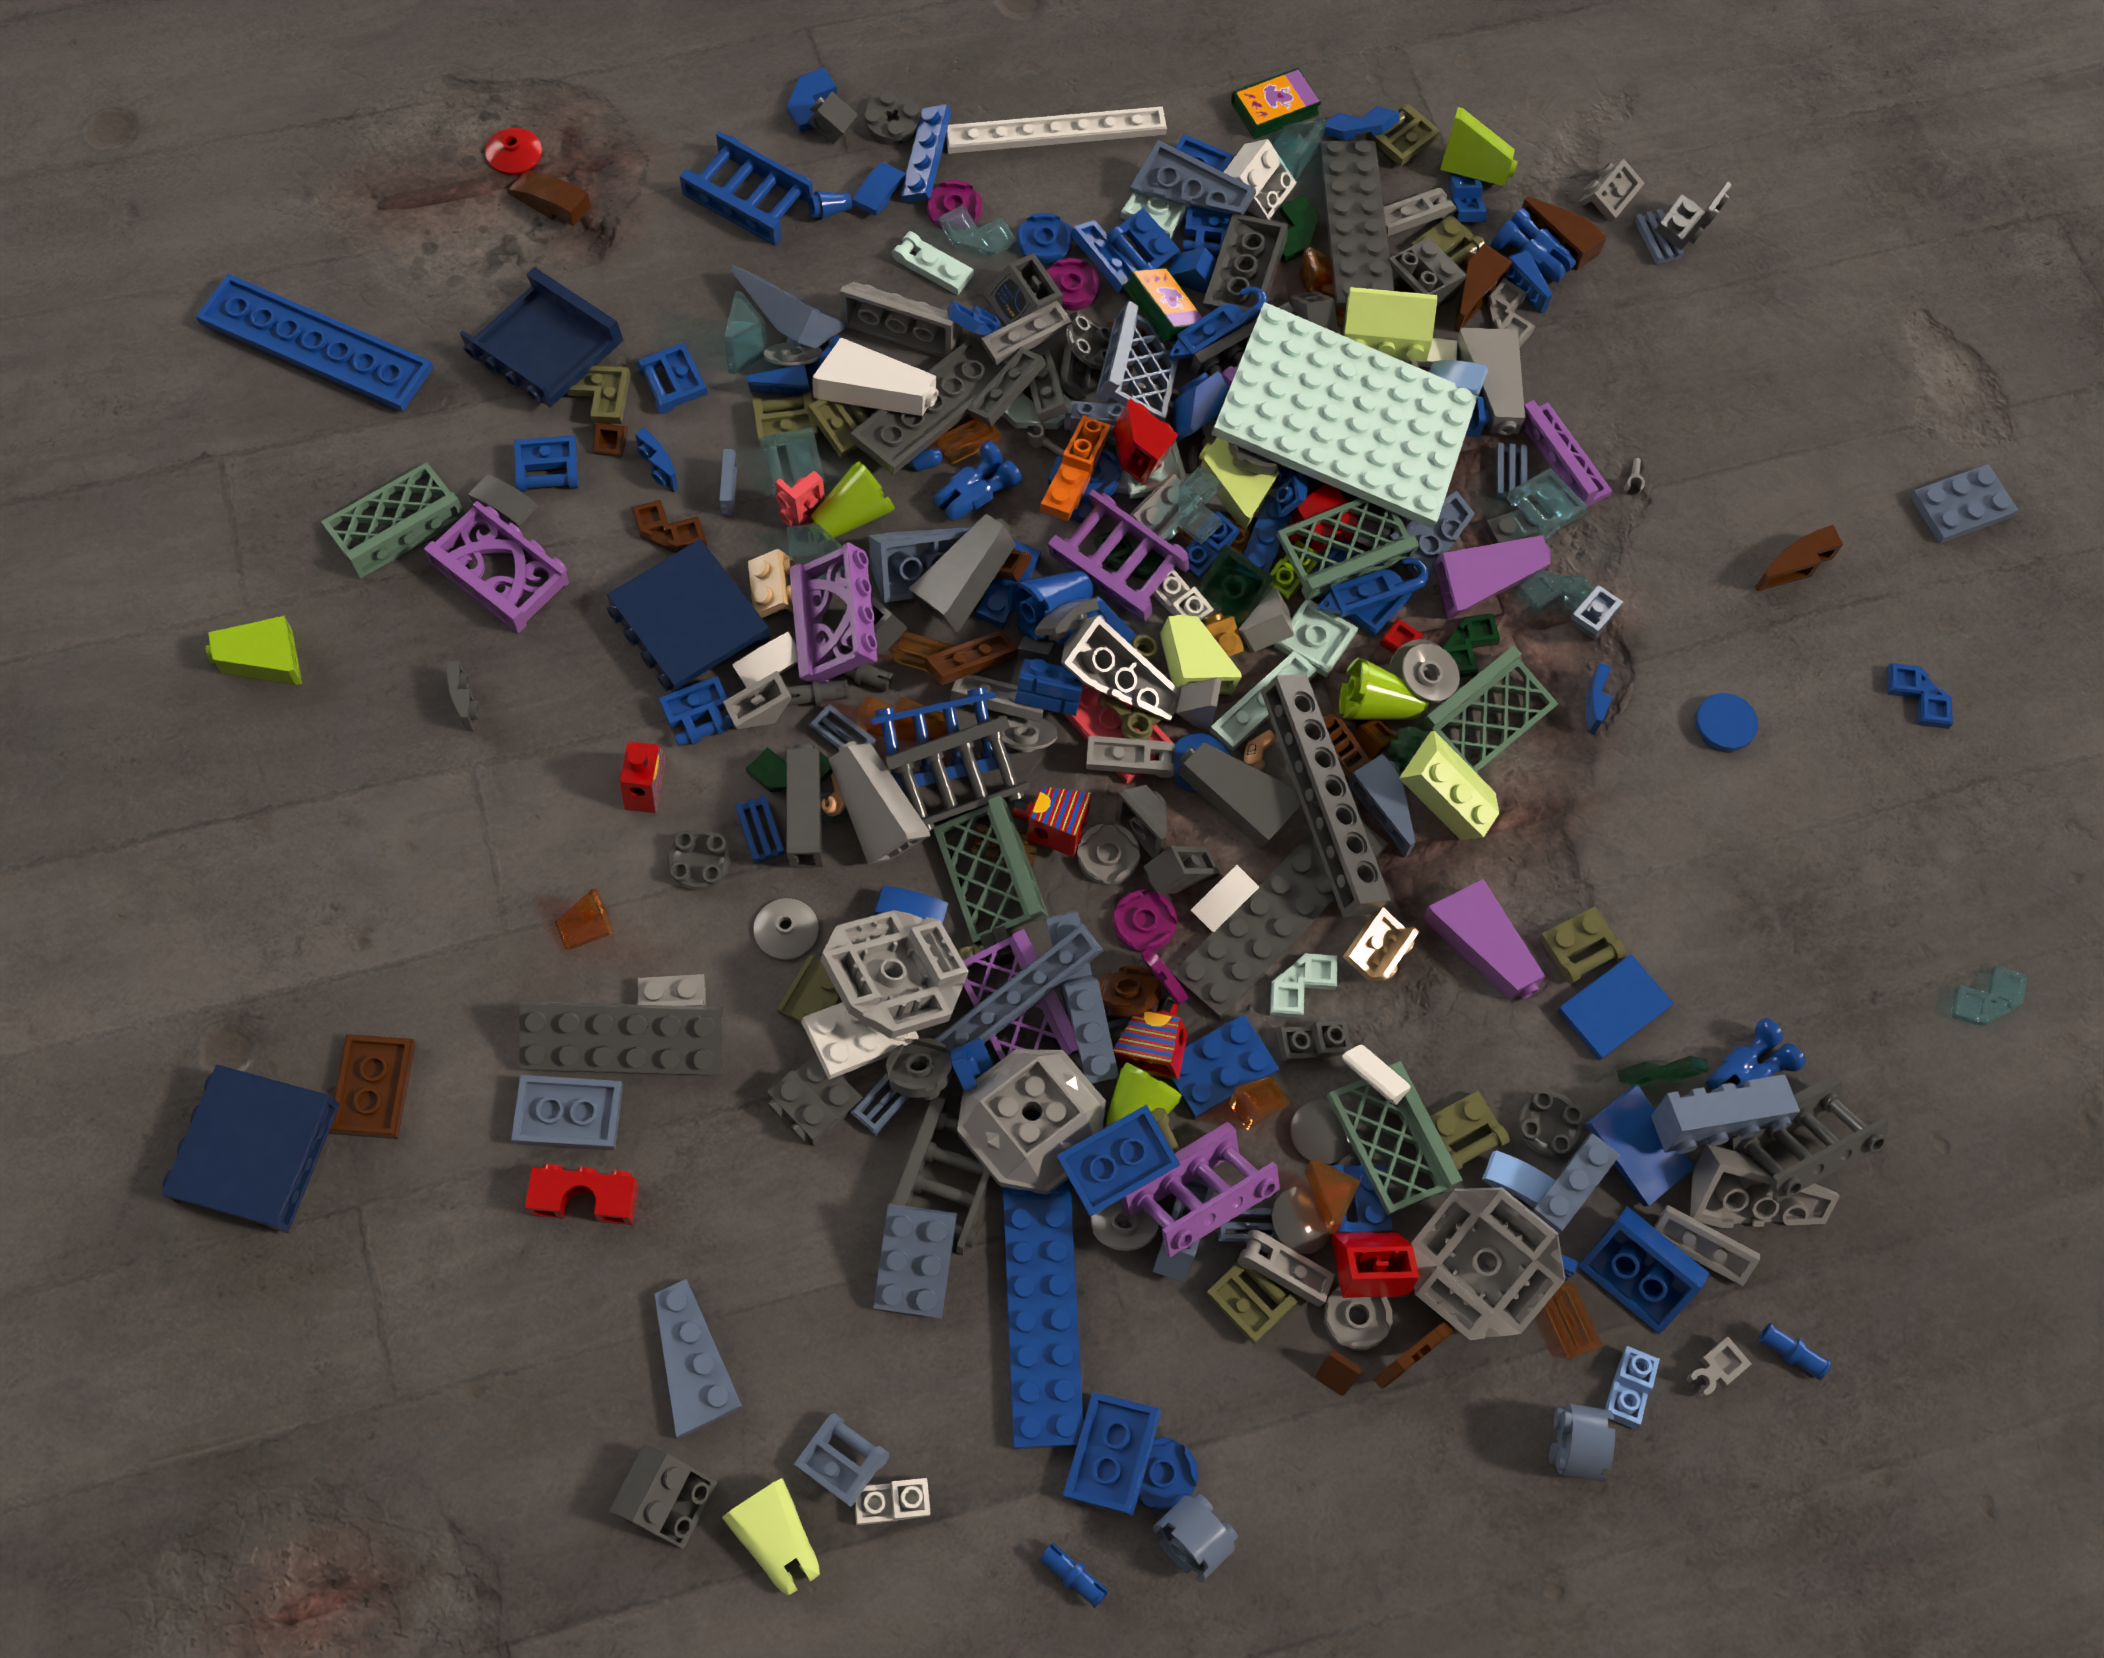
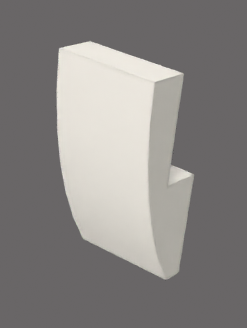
M1174 569L1171 570L1153 593L1156 599L1174 616H1198L1202 620L1214 610L1194 586L1190 589Z
M786 632L732 665L746 688L776 671L781 675L798 663L796 642L791 634Z
M1236 865L1191 911L1212 932H1215L1260 887Z
M927 1478L892 1481L889 1484L866 1486L854 1502L856 1525L930 1516Z

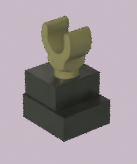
M1005 925L992 929V933L980 936L981 946H968L958 949L957 951L962 960L1009 938ZM1010 946L997 952L994 965L999 966L1014 962L1013 951ZM992 955L986 957V961L988 963L990 962Z

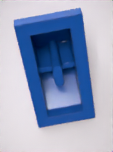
M1205 247L1175 255L1169 271L1179 285L1206 294L1217 260Z

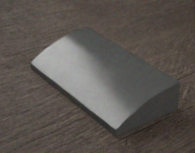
M1233 213L1203 301V307L1212 312L1223 304H1235L1246 311L1258 302V298L1253 294L1240 295V290L1246 287L1260 288L1266 294L1268 301L1287 241L1288 224Z

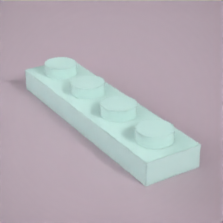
M1294 650L1210 727L1209 732L1233 752L1270 718L1261 694V690L1276 676L1307 674L1310 681L1316 675L1317 669Z

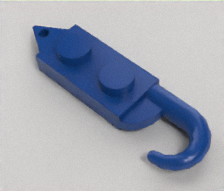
M1246 287L1240 290V295H1255L1258 298L1257 304L1246 311L1235 304H1223L1178 333L1177 341L1169 354L1170 360L1193 359L1195 353L1257 318L1264 302L1268 303L1264 291L1257 287Z
M1405 558L1402 560V564L1413 565L1419 572L1418 576L1414 579L1403 582L1395 572L1382 569L1331 586L1329 594L1318 605L1317 610L1339 614L1340 618L1395 600L1396 597L1419 590L1426 584L1429 574L1427 567L1418 559Z

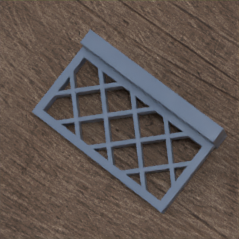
M1128 301L1114 319L1095 398L1103 403L1112 398L1124 405L1131 398L1136 403L1143 404L1157 419L1164 421L1167 415L1179 359L1170 360L1169 354L1171 350H1166L1161 342L1162 338L1151 323L1137 314L1138 305ZM1136 326L1143 329L1147 336L1142 337ZM1169 341L1167 343L1174 347L1176 341ZM1152 342L1157 353L1152 354L1146 343ZM1137 345L1143 356L1137 357L1131 346ZM1162 359L1168 369L1162 370L1156 360ZM1147 362L1153 372L1147 374L1141 363ZM1132 365L1139 376L1132 377L1126 366ZM1153 379H1158L1163 387L1162 390H1157L1152 382ZM1143 382L1149 393L1143 394L1137 383ZM1128 385L1134 396L1122 392L1121 387ZM1153 399L1159 411L1152 408L1147 400Z

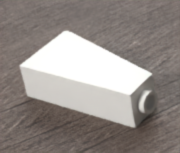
M843 338L839 339L813 376L814 398L923 416L927 408L935 404L939 393L936 389L935 375Z

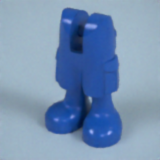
M1524 208L1519 209L1512 219L1504 224L1490 244L1497 251L1505 248L1507 245H1512L1521 252H1530L1540 272L1556 283L1576 264L1570 251L1563 245H1560V242L1547 229L1544 230L1542 228L1539 230L1530 219L1529 212Z
M990 440L984 442L980 447V463L974 469L966 466L960 470L932 499L940 509L946 508L945 515L951 521L962 519L972 510L980 509L994 498L993 492L1002 488L1016 487L1022 482V475L1016 465L1010 460L1003 463L1000 450ZM996 473V474H995L990 480H988L987 482H986L985 480H983V479L986 478L987 476Z
M1763 1018L1755 1026V1038L1749 1047H1736L1724 1058L1722 1065L1709 1076L1705 1084L1712 1091L1722 1084H1727L1728 1080L1733 1078L1738 1084L1736 1088H1741V1084L1748 1080L1771 1077L1778 1071H1799L1806 1065V1060L1803 1053L1795 1045L1786 1043L1775 1051L1767 1061L1759 1064L1757 1059L1783 1040V1033L1779 1026L1771 1019Z

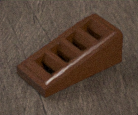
M1333 711L1324 718L1327 730L1331 729L1333 731L1329 734L1331 741L1333 742L1337 738L1341 740L1334 748L1342 771L1345 774V779L1349 782L1353 772L1371 760L1343 720ZM1345 748H1348L1350 750L1342 757H1340L1338 754ZM1356 757L1359 761L1348 768L1346 763Z

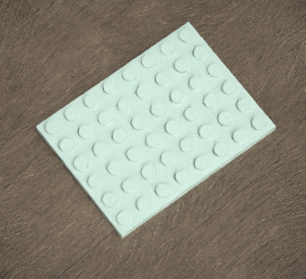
M1264 302L1211 435L1433 529L1438 521L1478 396L1472 394L1467 388H1457L1455 383Z

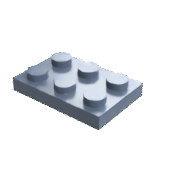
M1989 464L1919 488L1910 495V498L1939 544L2010 519L2019 512Z
M521 1075L511 1137L512 1143L615 1150L623 1092L622 1081Z
M888 1204L873 1309L942 1318L957 1213Z

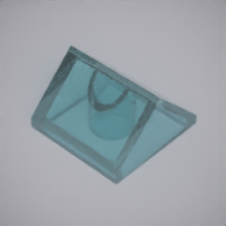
M1325 117L1285 125L1271 143L1295 181L1298 180L1319 151L1327 123Z
M735 291L724 336L729 374H736L764 358V350L768 348L765 320L741 291Z

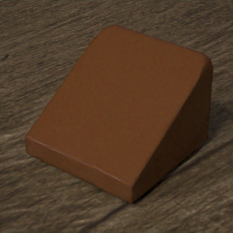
M595 422L592 452L623 456L628 427Z
M1370 720L1360 725L1353 734L1370 760L1376 758L1398 739L1380 720Z
M1334 1350L1328 1354L1316 1373L1315 1378L1339 1395L1344 1396L1362 1370L1361 1367Z

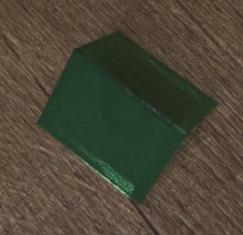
M1225 544L1197 590L1212 608L1222 612L1223 616H1234L1236 625L1241 627L1273 588L1275 578Z

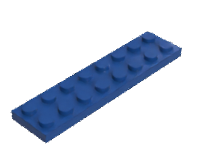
M229 273L196 315L198 323L401 412H404L434 368L432 362L428 359Z
M1068 1178L1048 1195L1002 1187L1013 1449L1077 1447L1083 1427L1070 1180Z

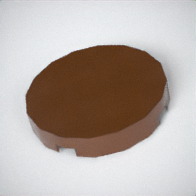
M1123 966L1119 968V972L1112 974L1109 971L1098 980L1105 1012L1115 1016L1129 1017L1142 1014L1152 1009L1160 999L1161 987L1159 979L1155 978L1151 970L1140 966Z

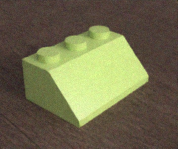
M1350 287L1341 326V335L1397 359L1427 362L1433 339L1437 295Z
M1431 731L1399 779L1460 840L1484 837L1499 815L1496 793L1435 731Z

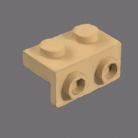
M779 549L748 561L752 606L761 618L783 609L793 613L789 567L797 563L792 557Z
M1381 907L1368 919L1343 958L1368 982L1388 980L1396 973L1398 969L1397 964L1403 955L1413 948V940L1419 931L1415 927L1405 928L1384 907Z

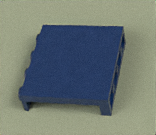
M534 267L527 273L531 285L527 291L474 338L465 331L460 332V335L465 344L463 349L473 360L479 359L493 374H501L512 387H520L534 402L540 401L550 408L573 385H576L587 375L592 366L599 364L624 340L618 322Z
M701 539L607 594L610 604L607 611L616 624L621 622L625 627L623 632L632 646L636 644L642 650L640 653L641 658L649 669L654 667L659 673L657 679L666 692L669 690L672 692L680 690V687L755 641L760 647L771 641L767 624Z
M216 1064L213 1073L206 1079L205 1092L201 1102L192 1112L191 1125L186 1137L178 1145L177 1158L172 1170H169L165 1175L161 1194L174 1202L180 1203V1201L264 1224L276 1231L288 1234L340 1103L324 1093Z

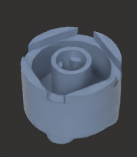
M1567 1403L1564 1408H1556L1554 1428L1558 1429L1557 1443H1552L1550 1446L1549 1463L1556 1465L1559 1475L1604 1482L1607 1479L1601 1473L1603 1469L1610 1470L1614 1455L1615 1429L1608 1428V1419L1614 1420V1414L1611 1410Z
M1197 1494L1194 1498L1187 1495L1184 1496L1153 1526L1154 1534L1158 1531L1161 1532L1164 1538L1159 1541V1544L1171 1560L1186 1574L1192 1569L1199 1574L1195 1580L1204 1582L1235 1551L1234 1542L1238 1539V1535L1227 1522L1223 1521L1221 1523L1212 1513L1213 1507L1211 1503L1201 1494Z

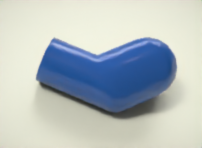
M936 448L926 449L912 459L908 465L916 471L934 468L942 461V453Z

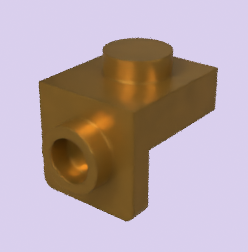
M1218 612L1205 617V623L1203 624L1228 656L1245 651L1234 616H1223L1222 612Z

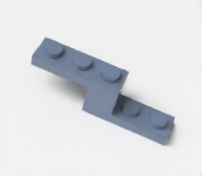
M1077 910L1045 918L1051 947L1081 925ZM1088 963L1059 986L1065 1012L1072 1021L1082 1072L1092 1084L1117 1078L1119 1074L1098 979L1092 976L1090 963Z
M1590 1133L1560 1171V1176L1532 1212L1560 1234L1620 1154L1595 1134Z

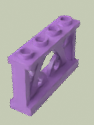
M476 501L472 505L473 507L436 542L431 541L424 548L429 563L519 634L527 626L526 622L562 587H566L569 584L566 573L567 567L558 558L554 557L551 559L546 555L544 549L535 540L528 541L524 538L522 532L513 523L506 524L502 521L500 515L491 506L484 507ZM477 525H485L490 529V533L487 535H481L478 529L476 533L478 542L472 543L469 539V532ZM463 539L465 543L464 546H461L449 552L459 541ZM481 554H513L515 560L514 579L508 576H495L483 581L481 578L484 574L485 563ZM474 556L478 564L474 569H468L465 566L467 563H473L471 557ZM526 558L529 559L531 562L526 564ZM537 570H543L549 575V579L542 586L532 587L526 585V580L532 583L541 580V577L534 576V572ZM499 584L512 586V588L505 586V591L502 593L495 590ZM523 593L531 594L532 596L518 608L517 606Z
M849 542L843 544L842 548L807 564L801 565L798 563L789 567L799 678L810 683L814 680H818L819 683L828 682L830 678L866 663L872 664L877 661V641L873 623L874 612L872 610L870 594L872 589L868 575L869 560L864 550ZM844 565L845 570L841 569L835 577L837 569ZM827 573L826 580L819 579V576ZM832 594L838 595L848 605L843 619L835 632L831 627L823 624L822 615L830 606ZM825 632L828 635L829 640L824 637ZM845 645L853 648V651L844 655L840 647ZM835 654L836 659L827 662Z

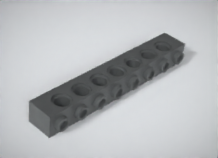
M1307 674L1276 676L1261 690V694L1343 917L1374 914L1391 899L1326 728L1324 718L1317 704L1314 691Z

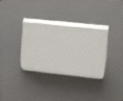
M1363 1045L1354 1047L1342 1056V1060L1346 1065L1393 1105H1397L1411 1088L1404 1079Z

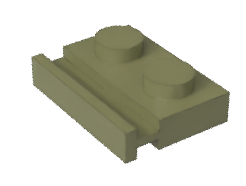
M812 955L808 956L777 1008L779 1014L791 1018L792 1021L802 1025L801 1022L804 1016L838 1004L841 998L821 961L815 959Z

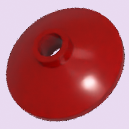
M507 128L495 133L488 140L485 147V156L487 162L494 170L507 175H518L533 169L538 164L542 156V146L538 137L532 132L523 128Z

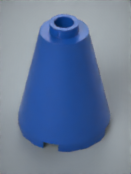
M1073 571L1018 582L1010 588L1008 594L1010 612L1016 611L1019 618L1015 622L1016 625L1027 637L1033 640L1046 638L1049 635H1035V629L1050 612L1067 602L1091 598L1094 588L1093 581L1084 572Z

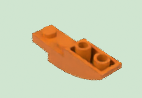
M1084 415L1082 416L1063 453L1062 463L1041 502L1039 512L1068 522L1073 510L1077 509L1090 482L1109 434L1110 424Z

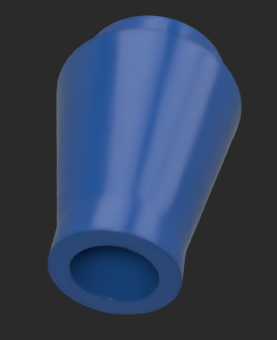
M815 191L813 195L808 196L809 212L812 218L822 220L845 210H851V196L848 192Z

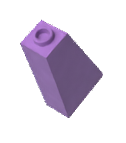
M1544 536L1442 553L1433 564L1447 618L1451 619L1538 574L1550 565L1551 551L1545 543Z
M1484 879L1428 907L1423 916L1425 922L1510 1001L1519 996L1522 999H1526L1540 990L1538 985L1544 979V973Z

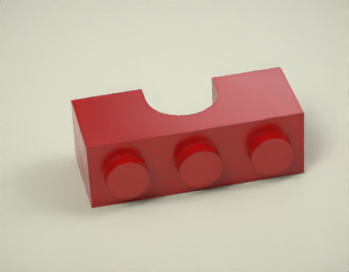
M543 1164L542 1168L532 1167L525 1209L530 1216L565 1219L566 1208L570 1200L579 1194H589L596 1198L594 1215L598 1222L633 1225L639 1184L636 1178L631 1177V1173L626 1171L613 1170L609 1175L598 1174L596 1169L589 1167H578L576 1171L563 1170V1167L560 1165Z

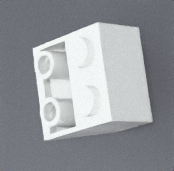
M1268 139L1244 144L1224 171L1225 174L1256 189V194L1246 211L1266 220H1270L1297 183Z

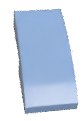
M1439 360L1433 361L1429 372L1455 383L1457 388H1467L1472 394L1479 396L1488 367L1487 365L1466 361Z
M1497 1150L1492 1152L1482 1178L1483 1181L1493 1188L1502 1187L1512 1196L1516 1195L1533 1208L1536 1207L1556 1181L1537 1168Z
M1629 1346L1625 1347L1605 1407L1606 1410L1613 1412V1421L1635 1430L1641 1425L1647 1396L1654 1386L1659 1358Z

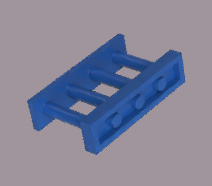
M719 131L716 134L718 154L702 173L695 174L685 169L680 175L682 194L776 246L782 239L781 217L798 197L808 202V196L813 195V183L806 176L789 170L740 143L735 137L728 136ZM728 159L741 165L724 187H718L709 182ZM751 172L763 177L762 183L747 200H742L733 195ZM774 185L788 191L770 213H765L756 208Z
M986 687L968 690V697L894 713V708L889 707L876 710V717L869 718L870 725L881 723L887 755L900 751L893 720L912 717L917 744L919 745L930 741L924 717L925 713L942 710L947 734L959 731L955 707L973 703L977 724L989 720L985 700L996 698L995 692H987ZM985 737L981 738L983 752H980L981 758L976 759L980 773L999 769L990 742H986ZM955 747L952 748L953 758L950 759L951 765L945 766L949 780L968 776L960 752H956ZM925 758L921 759L920 772L913 773L917 786L937 783L930 762L926 763ZM892 769L891 775L901 790H905L900 773L896 774L895 769Z

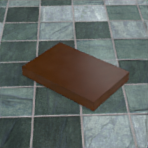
M346 1034L334 1099L340 1103V1106L330 1128V1134L398 1139L416 1043L414 1039Z

